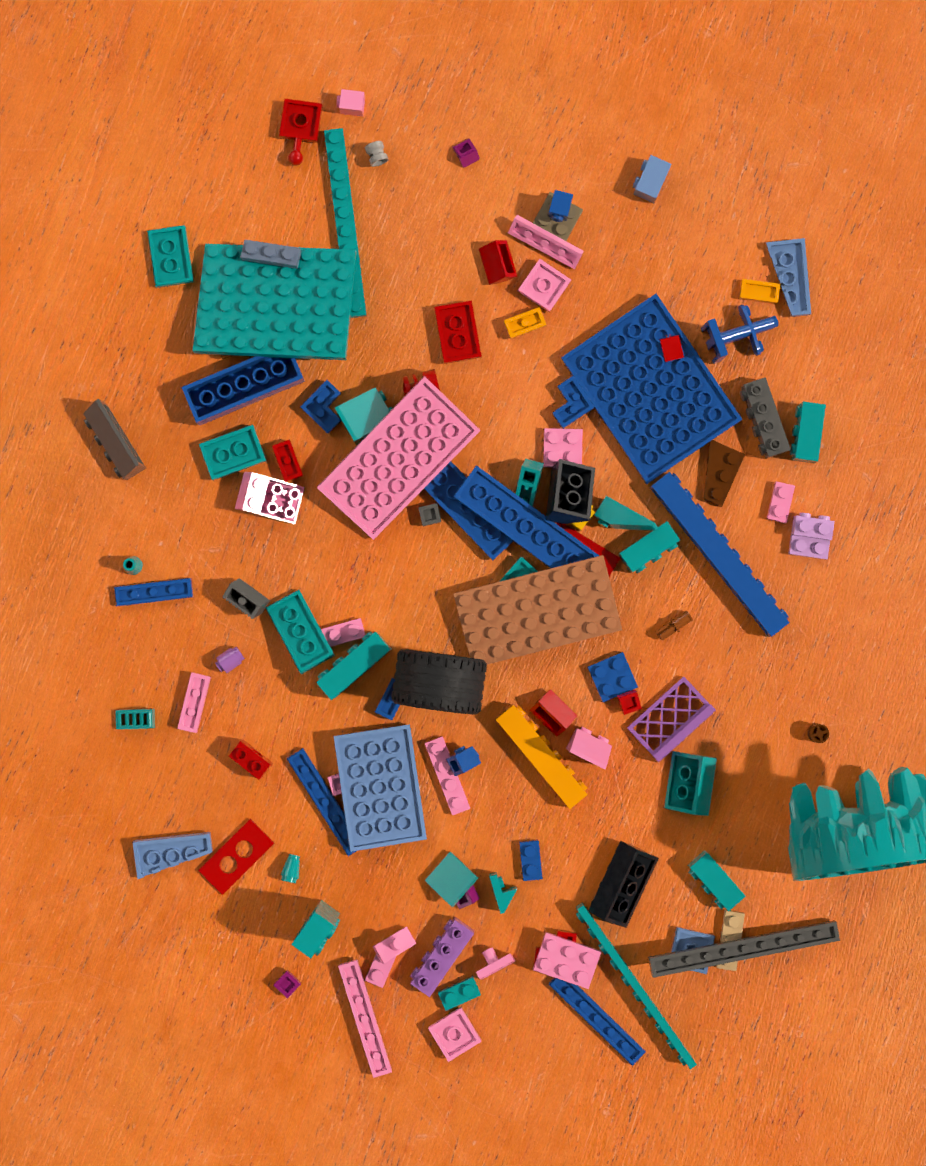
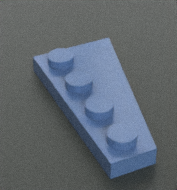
M805 238L766 242L791 317L811 315Z
M211 832L134 840L133 850L137 879L212 853Z

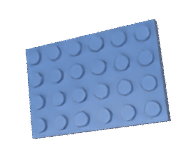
M410 724L333 736L350 852L426 840Z

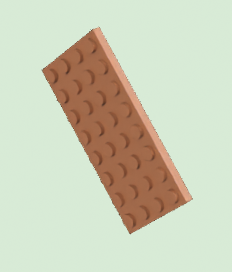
M603 555L454 593L470 658L482 659L487 664L622 630Z

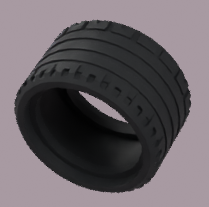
M401 649L398 652V661L394 675L395 682H393L394 690L392 691L391 698L395 704L476 715L481 711L482 692L484 691L485 672L487 670V663L484 660Z

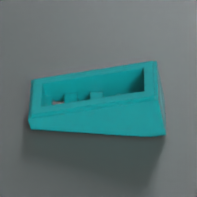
M155 709L116 710V729L155 728ZM138 713L140 715V725H137L136 714ZM144 713H147V724H144ZM121 714H125V725H122ZM129 714H132L133 725H129Z

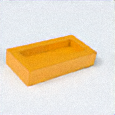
M742 279L739 299L777 304L780 284Z

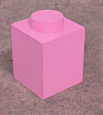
M342 89L341 96H337L336 104L340 109V114L363 117L365 93Z

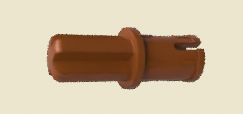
M685 611L674 620L670 619V622L657 630L656 634L659 639L664 640L676 631L680 632L679 629L692 622L693 619L688 611Z

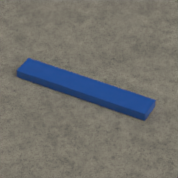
M302 748L288 757L287 760L346 854L350 856L356 851L350 852L345 813L308 754Z
M555 977L549 982V985L632 1066L646 1052L578 985Z

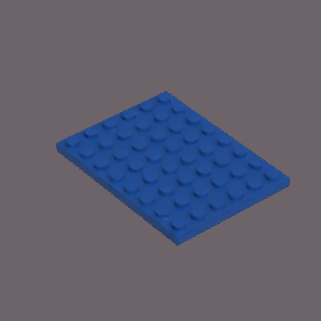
M654 294L561 357V360L584 390L594 408L646 484L742 420L657 294ZM666 335L667 338L679 335L684 358L665 362L660 339H665Z

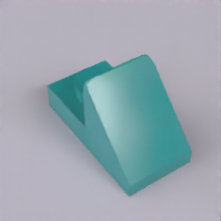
M497 872L489 874L500 914H503L515 895L517 886L502 890L501 888L505 887L502 876L498 877Z

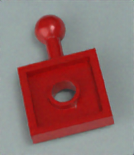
M284 98L279 137L294 140L293 151L288 155V161L294 166L300 165L303 161V155L300 152L302 141L318 142L322 103ZM300 116L306 118V122L303 125L296 123V119Z

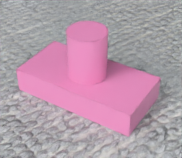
M405 927L373 946V949L381 963L384 964L415 945L416 942L408 928Z
M489 948L482 952L488 966L476 973L479 979L482 980L514 963L515 959L512 954L498 959L493 948Z

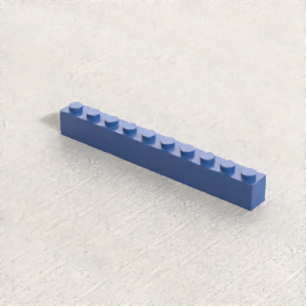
M668 472L653 484L650 489L768 637L774 636L790 623L787 620L789 616L782 608L779 610L775 605L777 602L770 593L767 595L763 590L765 587L758 578L755 580L751 575L753 572L746 563L743 565L739 559L741 557L734 548L731 549L728 546V539L722 533L719 534L716 531V524L710 518L707 519L703 513L705 511L700 504H695L692 501V494L688 489L681 487L679 484L681 481L677 475Z

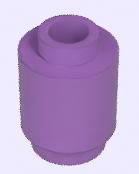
M236 646L233 649L229 648L216 657L218 661L215 664L221 672L225 671L228 673L242 664L241 661L245 658Z

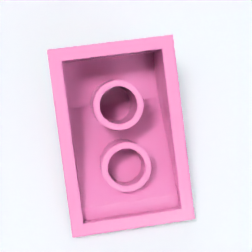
M581 727V729L576 728L566 749L606 769L612 748L608 744L609 740L600 735L598 738L592 736V731Z

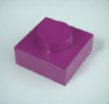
M288 970L274 983V986L287 999L301 985V982Z

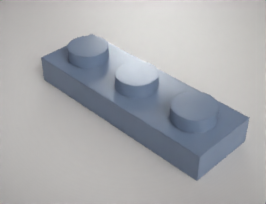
M244 240L240 257L243 261L298 269L301 249Z

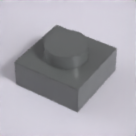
M437 503L419 507L423 527L441 523Z

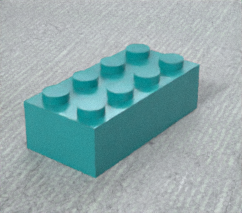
M370 631L362 638L363 643L359 646L357 644L353 645L347 651L349 655L345 658H338L332 664L334 667L330 671L328 669L324 670L317 676L319 680L316 683L330 700L340 695L392 650L378 632L372 633Z
M321 900L299 930L291 945L310 959L314 954L318 956L324 948L327 939H330L336 931L340 919H338L340 913Z

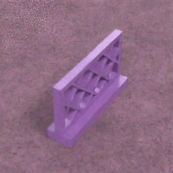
M683 677L628 726L627 729L659 763L709 718L716 709ZM683 682L689 688V696L677 695L678 687ZM667 697L675 698V709L663 708V701ZM677 698H689L688 709H677ZM691 699H700L704 705L699 710H692ZM652 710L661 711V722L649 721V713ZM663 711H675L674 722H663ZM677 711L688 712V720L685 723L676 722ZM690 712H696L690 717ZM638 723H647L646 734H638L633 728ZM649 724H660V735H648ZM662 724L674 725V733L670 736L662 735ZM648 737L660 738V745L654 751L648 745Z

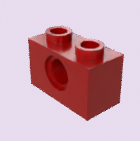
M241 740L229 755L232 760L258 780L265 775L273 762L244 740Z

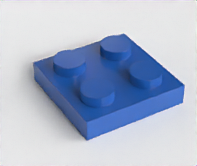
M623 652L587 667L602 702L638 688Z

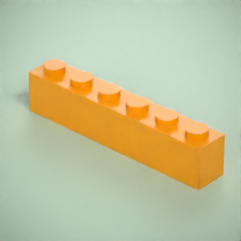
M511 705L496 718V721L568 808L571 809L588 795L585 792L587 787L581 780L578 782L573 777L575 772L569 765L564 766L560 762L563 758L556 750L551 751L548 747L551 743L544 735L540 737L536 733L538 728L532 720L527 722L523 717L526 713L519 705L517 707Z

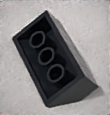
M620 841L588 911L604 921L627 928L659 858L631 844Z

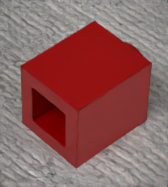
M666 335L665 339H660L665 362L684 358L679 335L669 336V338Z

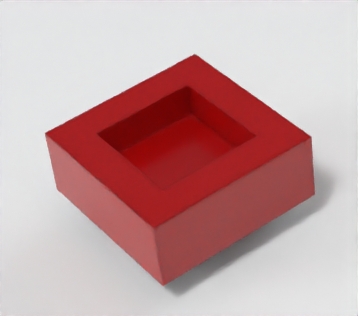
M635 689L617 695L623 715L642 709L638 693Z

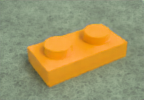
M540 307L504 320L510 339L546 326Z

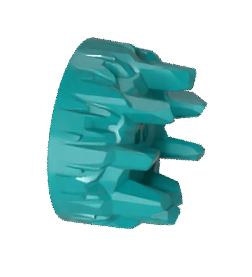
M899 767L894 770L888 778L890 801L884 804L879 783L873 772L868 768L859 775V781L855 783L857 808H845L836 789L819 785L815 794L818 812L815 810L812 793L806 783L792 787L789 802L791 824L789 825L790 841L788 851L793 881L845 876L926 863V778L924 774H912L907 767Z

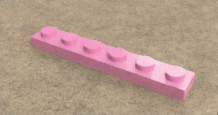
M355 959L340 964L338 966L373 1078L391 1073L392 1068L358 960Z

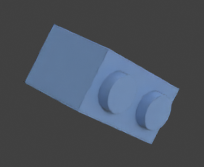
M650 155L649 160L645 159L640 169L643 171L641 178L636 177L633 188H635L634 195L655 203L672 164Z

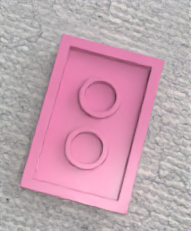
M545 932L533 970L589 989L601 951Z

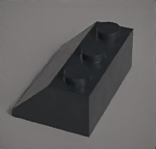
M562 459L556 462L551 470L546 520L562 524L590 520L595 468Z

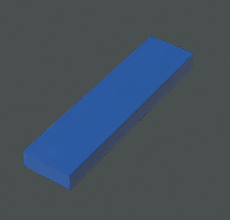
M191 578L114 587L116 606L193 597Z

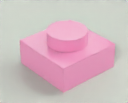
M339 774L329 776L328 780L333 796L341 794Z

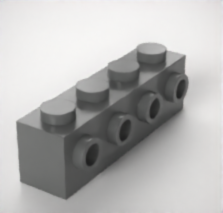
M766 377L744 384L741 387L740 396L743 402L746 401L748 407L746 413L749 420L752 419L754 425L752 430L754 436L759 439L760 445L758 447L761 455H764L765 459L791 450Z

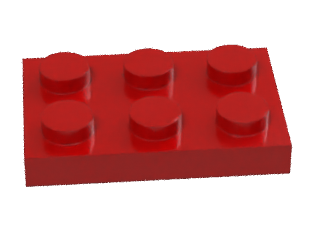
M472 300L434 307L444 364L482 358Z

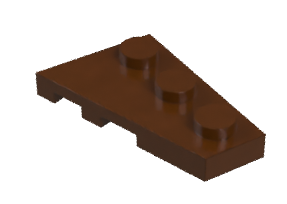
M714 440L709 442L704 500L720 507L723 506L745 454Z

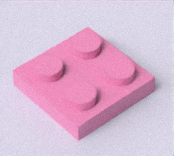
M539 259L518 289V292L550 312L571 282V279Z
M544 428L543 467H553L559 459L582 464L583 429Z
M462 1007L428 1027L448 1062L481 1042V1038Z

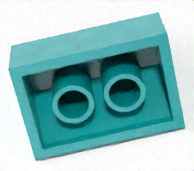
M672 751L664 808L693 815L709 816L717 758Z

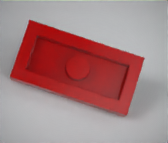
M291 440L273 445L272 448L284 481L288 482L302 477L303 473Z

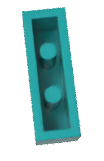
M803 401L796 407L795 417H797V425H794L792 436H795L794 444H791L790 455H792L793 461L818 462L825 404Z
M667 521L659 526L656 531L650 532L618 555L630 573L635 571L638 574L647 568L645 566L647 562L651 560L654 563L662 557V552L665 550L670 552L678 547L677 542L680 539Z
M704 850L688 864L691 869L689 871L691 876L695 880L700 879L703 882L701 887L708 895L712 893L717 898L714 902L721 910L725 907L729 912L746 897L707 851Z

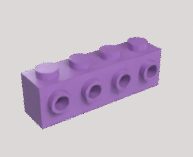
M456 917L453 921L449 919L443 928L445 930L444 934L437 936L432 944L434 946L432 951L425 953L421 959L423 964L420 968L416 967L410 975L412 978L410 984L428 997L432 995L474 935V930Z

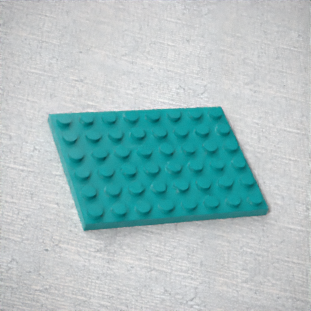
M205 244L192 350L195 354L346 361L356 250L297 247L301 249L298 269L243 261L240 257L243 245Z

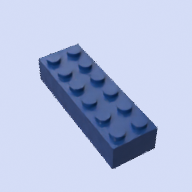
M255 356L183 386L182 390L196 423L203 425L301 384L305 380L296 358Z

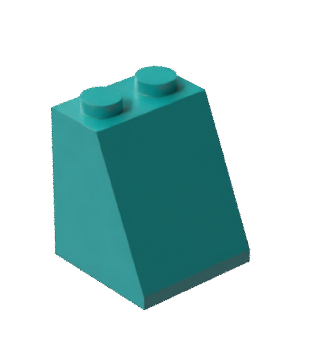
M376 387L335 407L356 446L393 409L386 406L385 401L387 398L382 390L378 392Z

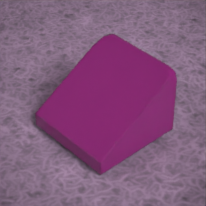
M470 139L453 147L463 167H467L480 159L477 149Z
M472 885L456 903L459 909L469 906L479 899L475 887Z

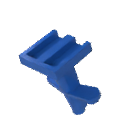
M739 305V313L745 325L721 333L715 318L708 320L701 327V331H708L710 339L706 342L708 350L714 348L716 357L712 360L713 364L721 362L728 355L725 347L726 344L747 337L750 338L754 354L756 356L761 355L764 348L761 341L757 340L756 334L778 327L776 316L752 323L749 317L751 316L749 307L747 305Z

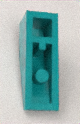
M525 459L521 467L516 495L533 507L544 463Z
M605 496L594 514L598 519L597 523L605 528L610 526L613 529L656 531L658 528L653 521L608 496Z

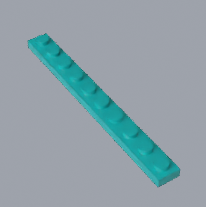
M343 128L324 130L339 249H351L357 252L350 318L365 317L367 314Z
M581 903L576 906L578 911L576 913L577 917L582 923L586 922L590 927L587 931L593 939L597 937L600 941L599 948L604 955L608 953L612 958L610 963L616 971L619 969L622 972L623 976H621V979L626 986H632L634 992H632L633 996L638 1002L642 1001L646 1006L644 1011L648 1017H654L657 1022L655 1024L660 1034H666L668 1037L666 1042L672 1050L676 1048L680 1054L677 1057L682 1065H688L690 1069L695 1067L697 1064L585 905Z

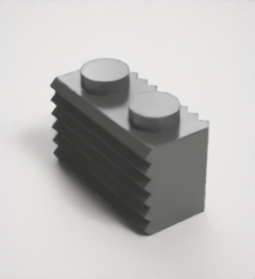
M240 578L231 582L223 595V599L226 598V601L235 605V608L238 607V610L247 614L248 617L250 616L251 619L262 614L270 602L269 599Z

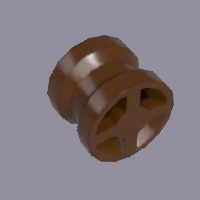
M815 723L808 728L807 736L813 742L823 743L829 738V730L825 725Z

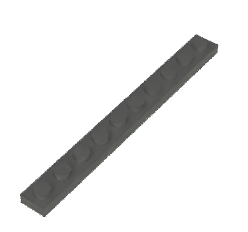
M833 920L650 956L648 959L651 976L654 978L840 941L837 922Z

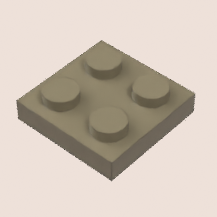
M549 192L533 224L567 241L583 209L571 203L567 221H553L548 215L554 193Z

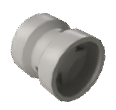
M375 141L365 146V151L370 156L369 162L372 167L380 166L389 160L387 154L384 153L382 141Z

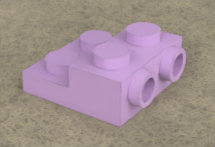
M800 513L799 516H794L788 554L827 560L835 521H830L829 516L819 515L818 519L811 518L809 513Z

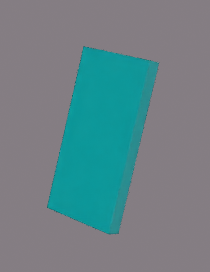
M300 590L266 607L300 674L335 656Z

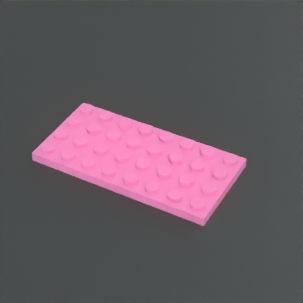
M424 376L317 488L374 540L480 432V429Z

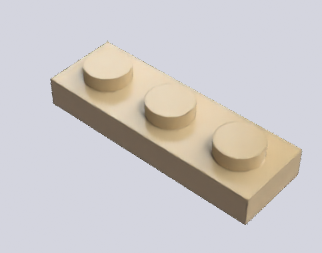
M724 911L720 943L741 939L745 917L744 912ZM738 961L716 965V967L736 971Z

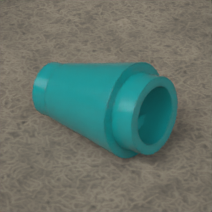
M130 556L123 562V567L128 574L136 575L141 572L143 563L140 558ZM130 561L133 563L131 568L128 567Z
M289 854L280 874L282 876L281 881L296 884L297 879H299L300 856Z

